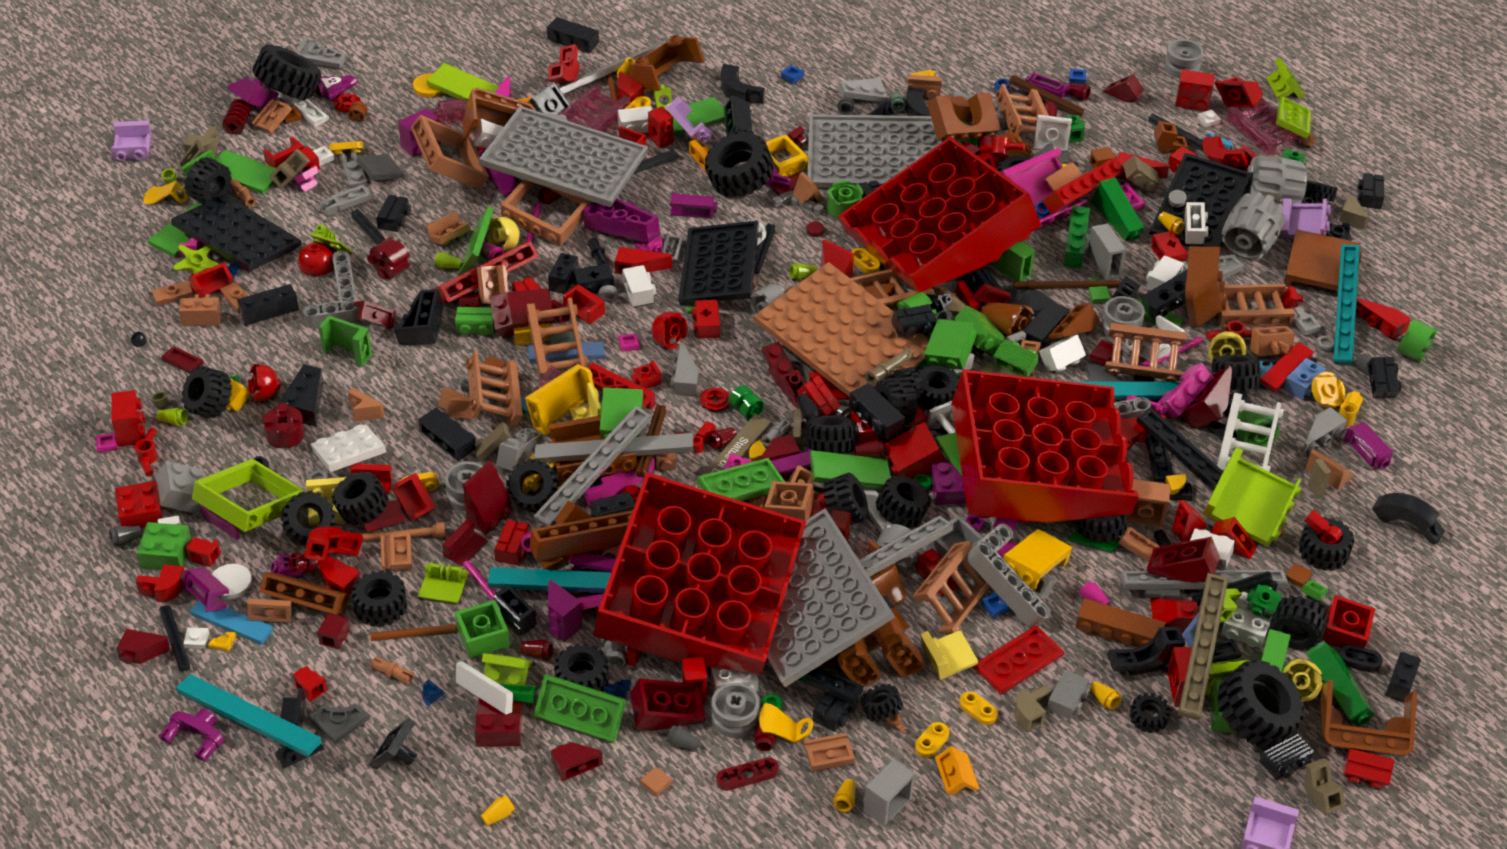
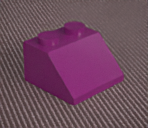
M244 78L227 86L228 90L246 102L264 108L271 98L276 101L279 95L277 91L266 86L257 78H254V80Z
M550 580L548 582L549 631L554 638H560L565 642L582 628L581 601Z

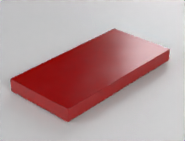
M1034 626L978 661V664L973 666V669L1002 695L1063 656L1065 651L1038 626Z

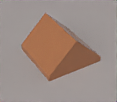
M1314 449L1311 450L1305 470L1311 473L1315 460L1321 458L1331 470L1328 484L1337 490L1355 475V473Z

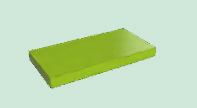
M443 63L427 80L428 86L468 103L469 95L473 88H480L495 93L499 87L446 63Z
M1281 97L1278 101L1276 124L1307 139L1310 134L1311 110Z

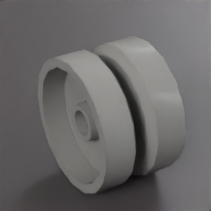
M1188 39L1172 41L1167 48V57L1164 64L1166 72L1179 79L1182 69L1200 72L1204 54L1203 48L1197 42Z
M1126 296L1111 298L1104 307L1101 323L1102 331L1108 336L1111 323L1142 327L1145 315L1144 306L1134 298Z
M461 462L452 466L446 472V496L448 503L453 508L465 511L463 484L482 465L476 462Z
M743 683L722 685L715 691L712 697V724L715 730L721 735L730 738H741L752 733L755 730L756 721L759 720V697L756 691Z

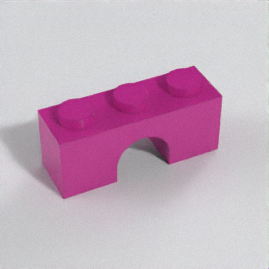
M1202 363L1190 366L1179 378L1181 383L1175 389L1166 392L1157 402L1167 409L1165 416L1167 418L1180 416L1214 376Z

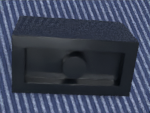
M303 688L298 689L297 698H283L280 718L300 728L303 725L306 705Z

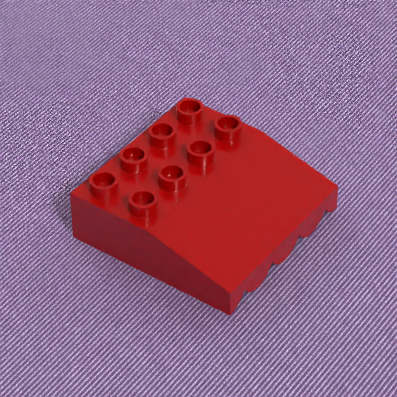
M952 137L943 141L838 216L844 231L918 293L984 267L988 263L997 261L1003 252L1017 242L1026 240L1032 231L1041 226L1030 194Z
M962 370L951 405L968 514L976 515L980 518H1009L1019 522H1056L1132 514L1139 495L1136 490H1132L1133 468L1130 462H1126V438L1124 435L1119 434L1121 419L1118 408L1113 407L1114 387Z
M646 472L598 609L593 636L677 662H682V659L704 657L705 666L761 675L807 521Z

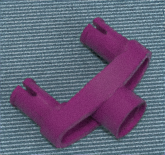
M201 708L195 716L175 711L169 719L170 722L158 735L162 741L170 744L180 730L185 729L193 734L195 732L200 734L201 738L205 739L197 752L194 753V756L199 760L202 758V761L205 763L214 750L219 748L225 741L223 736L213 727L217 718L204 708Z

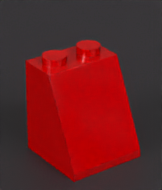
M925 422L883 444L887 451L884 455L889 463L893 462L894 465L891 468L897 477L901 475L913 479L918 474L930 475L932 463L947 462Z

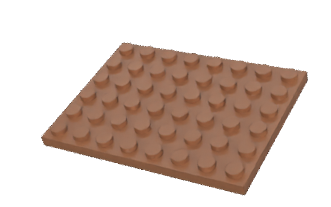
M829 262L753 317V321L848 397H850V392L867 384L865 373L868 370L875 369L879 363L887 362L905 348H910L912 351L907 355L913 353L914 357L897 369L908 367L916 369L926 361L924 353L930 340L922 333L915 334L912 337H898L896 329H894L891 323L893 311ZM893 371L891 372L890 377L887 379L892 378L891 375L894 374Z

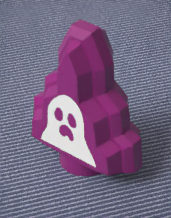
M352 75L342 77L321 76L316 88L320 97L326 96L331 101L337 98L338 95L343 94L345 90L356 85L358 80Z

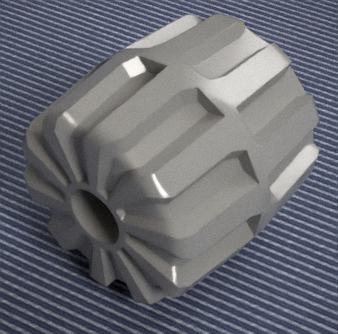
M1256 156L1252 159L1251 165L1247 172L1252 174L1244 192L1245 194L1261 192L1264 197L1271 195L1274 197V202L1282 204V206L1283 199L1290 198L1292 204H1301L1307 185V168L1303 162L1274 156Z
M1261 192L1245 194L1231 210L1222 229L1223 244L1228 247L1232 254L1244 259L1257 260L1262 258L1277 240L1285 222L1286 215L1282 214V204H1276L1273 196L1266 195L1264 197Z

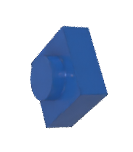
M793 65L788 66L781 72V78L793 84L804 76V71Z
M1070 69V84H1086L1087 70Z
M997 593L985 597L981 601V605L992 619L1010 611V607Z

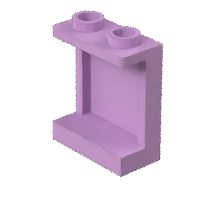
M679 96L666 107L686 132L699 144L706 143L711 138L713 132L702 122L694 127L686 118L693 109Z
M149 121L114 122L115 140L114 146H111L113 160L149 159L152 133Z
M1291 198L1283 199L1282 214L1286 215L1281 229L1283 238H1294L1296 229L1326 235V231L1330 230V221H1327L1328 216H1331V205H1328L1327 199H1323V203L1292 204Z
M1254 797L1241 849H1289L1299 810Z

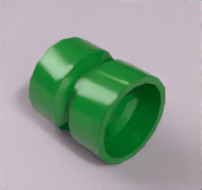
M746 385L738 386L729 396V404L739 411L746 420H750L754 414L760 415L764 409L765 403L763 400L755 395Z

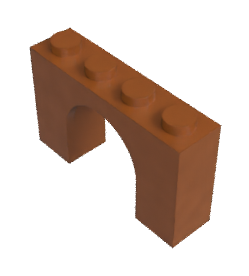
M990 92L976 93L967 100L973 118L972 126L966 125L958 119L950 95L935 96L927 102L937 140L943 141L952 137L954 140L964 141L968 138L977 140L983 136H991L992 138L996 136L995 134L1001 131V127Z

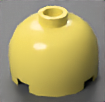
M507 217L491 218L488 226L489 235H486L487 242L496 246V243L505 241L502 247L503 251L508 252L512 250L519 241L520 231L518 226Z
M1225 331L1217 334L1212 339L1208 348L1210 361L1212 362V359L1222 355H1246L1244 339L1234 332Z
M1294 659L1283 665L1282 673L1285 672L1289 676L1288 679L1295 683L1297 692H1300L1302 696L1301 702L1310 701L1319 694L1323 685L1322 673L1314 663L1306 659Z

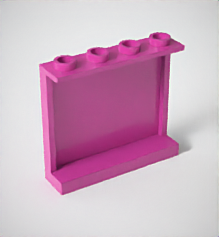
M1058 147L1005 169L1001 173L1030 194L1034 206H1036L1039 201L1044 200L1053 192L1045 179L1063 168L1058 159L1062 152ZM1080 199L1053 215L1048 214L1045 218L1039 219L1041 226L1034 231L1041 229L1045 223L1047 225L1053 224L1059 217L1061 219L1067 218L1071 215L1072 206L1084 207L1089 202L1088 199L1085 201Z

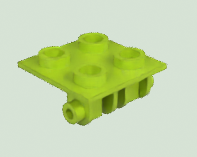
M319 224L316 227L314 234L308 233L315 243L335 248L336 252L353 253L342 242L336 241V235L323 224Z
M426 563L424 569L426 575L418 598L458 604L469 571L463 569V567H451V565H448L446 568L445 564H442L440 567V564Z

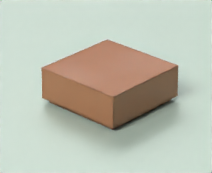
M657 767L653 768L640 780V784L656 797L672 783V779Z

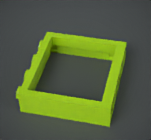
M250 459L194 481L192 499L246 532L281 517L288 501L300 492L304 491L305 493V490L256 460ZM252 481L279 497V499L246 511L220 495V493Z

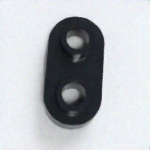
M1354 645L1343 646L1339 653L1346 666L1368 672L1378 671L1383 662L1381 654L1377 651Z

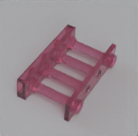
M598 83L558 115L563 114L569 122L582 125L572 120L578 116L590 122L585 127L604 132L618 121V110L625 109L630 104V98L623 96L618 101L601 94V84ZM598 99L610 105L611 107L609 109H605L594 104L593 102H595ZM589 108L601 115L595 118L583 111Z
M1262 97L1255 108L1241 112L1233 106L1228 110L1226 120L1268 156L1275 155L1276 147L1290 140L1297 145L1301 144L1302 136L1276 124L1277 110ZM1257 113H1260L1262 116H1264L1254 121H1251L1248 118L1249 116ZM1268 122L1274 125L1266 130L1258 127ZM1279 131L1285 134V136L1275 140L1269 136Z

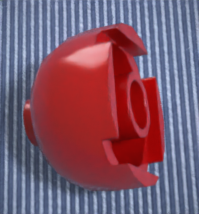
M321 243L306 245L302 248L298 257L300 271L308 276H322L331 272L334 266L332 250Z
M663 312L654 319L651 333L658 345L667 349H676L680 345L676 343L682 338H686L687 321L685 318H682V314ZM671 338H676V342L671 344Z
M252 364L249 373H253L251 379H248V391L251 394L253 393L251 402H266L275 396L277 390H280L281 380L277 378L275 370L268 365Z

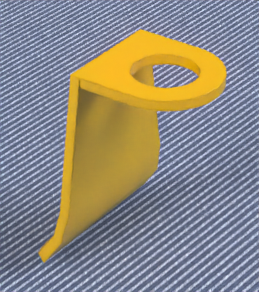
M174 181L162 187L153 186L149 188L145 193L143 202L144 204H155L171 194L179 203H185L188 195L186 190L177 181ZM177 190H181L183 192V199L178 197Z
M765 703L761 708L759 722L763 733L775 734L796 743L806 738L812 731L813 720L807 717L796 723L772 704ZM808 723L806 732L801 734L802 726Z

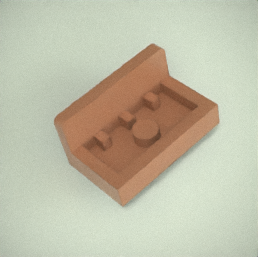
M452 212L426 225L430 240L440 245H447L451 242L450 240L463 237L466 232L471 230L469 223L459 220L457 212Z
M506 265L477 267L481 304H490V297L509 292Z

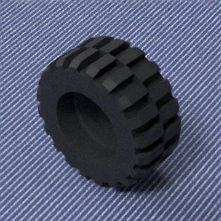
M267 44L261 48L252 68L254 76L266 86L281 94L300 100L312 97L321 78L320 69L313 62L294 51L292 52L287 48Z
M744 132L729 134L726 138H721V141L713 144V148L709 149L708 155L705 157V170L714 189L724 196L729 195V197L736 198V196L745 197L746 194L751 195L754 191H759L763 185L768 183V178H771L774 170L773 159L766 142L760 136L749 132L747 134ZM746 162V163H744V164L741 165V166L732 168L733 166H735V165H737V164H739V163Z
M1260 660L1242 663L1223 679L1219 685L1218 700L1220 701L1218 706L1219 710L1223 712V719L1227 720L1231 730L1237 732V736L1241 739L1245 738L1246 742L1253 745L1256 744V746L1271 747L1283 741L1300 727L1304 716V704L1301 702L1302 696L1300 692H1297L1295 683L1288 679L1289 676L1285 672L1282 673L1277 666H1271L1269 662Z

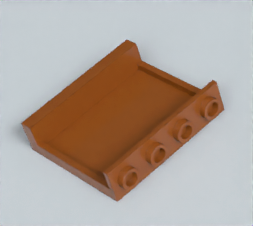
M1296 229L1284 279L1285 286L1289 287L1292 281L1338 291L1341 245H1360V243ZM1359 250V261H1360L1361 255H1362V251H1360V250Z
M601 415L549 424L552 443L604 440L600 437ZM636 452L619 455L600 476L636 470ZM585 460L556 462L559 484L565 483Z

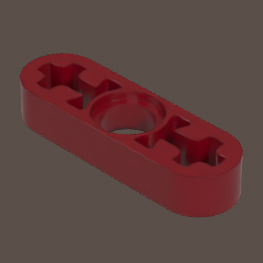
M768 757L723 769L717 773L716 784L721 790L729 791L772 779L778 774V762ZM765 766H769V768H772V771H768V769H765ZM745 771H750L753 773V776L751 778H744L741 774ZM727 777V779L730 780V782L726 783V781L723 780V778Z

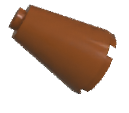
M988 302L981 310V313L987 315L998 330L1007 336L1024 330L1032 321L1031 314L1034 315L1033 309L1027 305Z

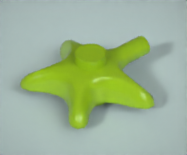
M179 245L178 248L184 254L185 259L176 263L173 267L176 271H190L196 274L219 265V263L207 257L211 250L207 246L195 251L184 245Z

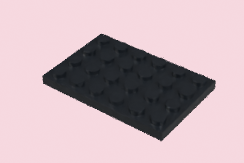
M1184 153L1150 228L1149 235L1169 232L1158 220L1162 212L1182 218L1185 223L1186 203L1184 206L1177 208L1171 206L1168 202L1170 192L1181 190L1187 196L1186 202L1205 203V212H1208V220L1205 223V226H1208V237H1204L1203 244H1185L1184 227L1181 233L1175 234L1179 238L1180 243L1188 247H1221L1223 243L1222 229L1231 210L1243 196L1252 173Z
M225 194L171 218V225L248 272L301 245L299 238Z
M758 220L688 228L678 297L679 305L695 304V301L702 300L728 301L751 298L759 234Z

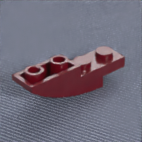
M779 341L762 347L761 352L769 365L768 371L792 404L797 409H800L796 400L798 396L797 390L805 384V381L799 370H794Z

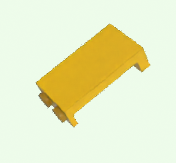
M577 364L525 397L535 430L548 435L550 433L549 424L568 414L569 408L578 407L588 401L587 383H592L593 388L596 389L592 380V372L588 368Z
M1037 529L1008 551L1003 559L1032 590H1035L1040 578L1058 564L1063 567L1067 564L1073 547Z

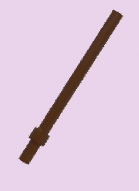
M1034 279L1013 282V289L1035 290L1039 288H1089L1099 286L1117 288L1121 281H1035Z

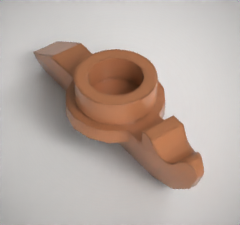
M900 713L898 715L893 714L894 718L892 719L886 718L889 726L897 727L901 732L907 734L905 727L901 723L902 716Z

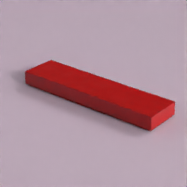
M1298 342L1260 378V384L1275 393L1286 382L1287 377L1306 358L1310 359L1313 356L1314 351Z

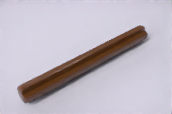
M1012 75L1009 80V84L1027 93H1030L1031 89L1037 90L1042 100L1053 102L1058 108L1072 115L1082 117L1084 114L1083 108L1015 75Z
M665 405L656 406L647 436H658L660 434L666 414ZM653 455L640 456L636 468L637 477L644 478L646 472L648 473Z

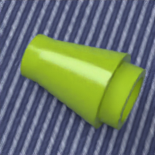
M437 252L434 267H439L438 269H460L462 259L445 252Z
M797 262L789 267L790 278L796 280L807 278L817 271L816 265Z
M177 407L158 410L156 417L159 422L180 426L187 423L188 413L185 409Z

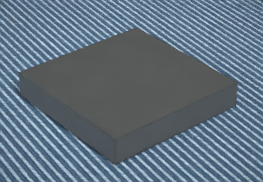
M388 154L357 157L356 162L372 181L398 179L404 176V172Z

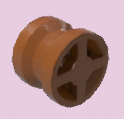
M360 101L354 102L348 112L349 119L358 122L364 121L365 115L368 112L367 105Z

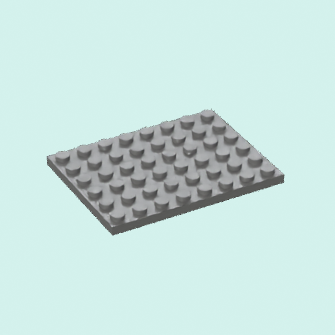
M520 106L479 158L478 165L611 207L647 154L648 147Z
M810 114L808 177L817 188H831L833 183L844 180L851 181L850 184L855 186L856 184L859 185V183H869V181L877 180L881 186L943 141L937 140L931 116Z
M826 508L806 520V526L767 655L784 687H787L895 618Z

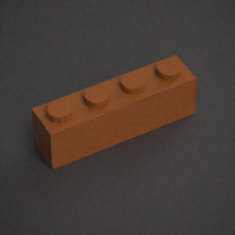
M264 572L259 593L335 615H344L350 594L275 572Z
M1084 598L1075 628L1080 629L1084 633L1100 635L1104 639L1120 641L1124 645L1141 647L1151 641L1159 627H1165L1166 622Z

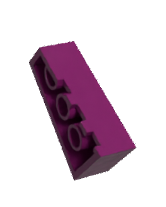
M617 198L611 207L594 202L582 210L584 226L588 229L646 243L660 235L658 216Z

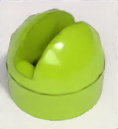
M171 168L165 169L161 174L167 184L177 180V175Z

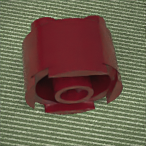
M388 237L372 247L369 255H367L368 262L373 265L377 275L383 280L386 278L392 279L410 267V263L408 264L407 260L410 258L407 249L399 240L396 242L392 240L393 237Z
M280 403L263 416L265 437L271 446L280 449L282 447L291 448L298 445L304 439L303 417L298 409L288 406L286 403Z

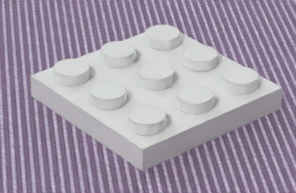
M366 424L357 425L351 430L340 431L334 436L320 438L316 442L311 443L313 452L330 472L386 453L385 445Z

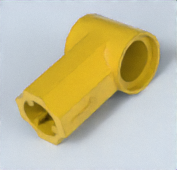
M1353 391L1347 393L1344 402L1340 406L1339 414L1347 420L1346 427L1354 424L1356 415L1363 402L1360 392Z

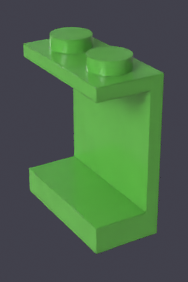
M328 316L324 322L320 323L318 330L324 354H327L333 345L354 351L355 363L359 366H363L372 355L368 328L332 316Z

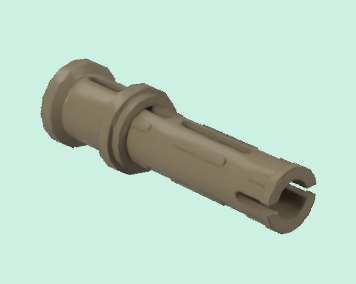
M905 348L887 362L879 363L875 369L868 370L865 373L867 383L875 387L876 383L880 380L889 378L892 371L914 357L913 353L907 355L912 350Z

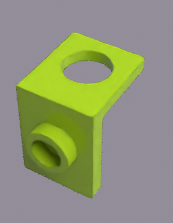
M664 84L660 85L662 89L660 91L650 90L651 94L654 93L657 108L661 106L666 108L673 101L671 88L665 87ZM661 95L668 97L669 101L667 104L663 105L660 103L659 98Z

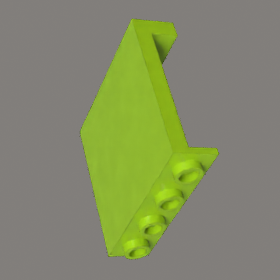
M1236 447L1202 514L1215 521L1236 517L1252 540L1269 547L1272 541H1277L1281 533L1278 530L1279 526L1283 528L1288 517L1285 514L1286 512L1290 513L1295 504L1292 499L1298 497L1302 489L1298 486L1302 479L1299 478L1296 484H1293L1241 458L1243 450Z

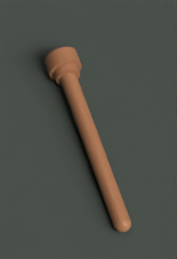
M436 522V525L427 528L362 534L364 537L362 542L381 540L380 535L388 537L390 534L410 533L411 537L433 535V537H438V539L446 538L445 522Z

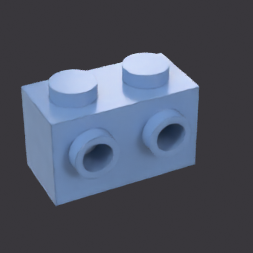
M1306 358L1287 377L1283 390L1301 400H1304L1307 396L1311 397L1313 395L1311 388L1313 378L1325 372L1326 368Z

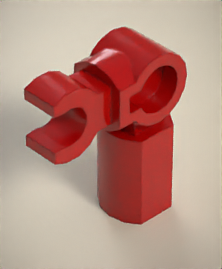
M705 421L697 434L693 436V453L703 452L704 443L708 442V435L716 430L714 423Z
M1315 510L1304 519V522L1318 534H1323L1318 538L1324 543L1336 544L1342 536L1340 528L1330 526L1329 522Z

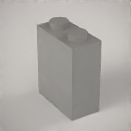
M1109 224L1092 226L1087 254L1105 281L1121 278L1126 248Z

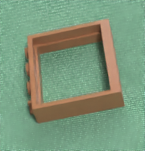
M419 115L411 126V130L429 170L474 188H481L487 182L489 175L484 166L478 165L480 156L470 135L465 140L463 132ZM436 140L459 149L465 164L443 156Z
M524 179L501 204V217H507L521 228H525L535 235L547 239L549 242L562 246L584 220L582 210L594 202L551 189L553 192L580 204L575 212L558 229L515 207L535 184Z

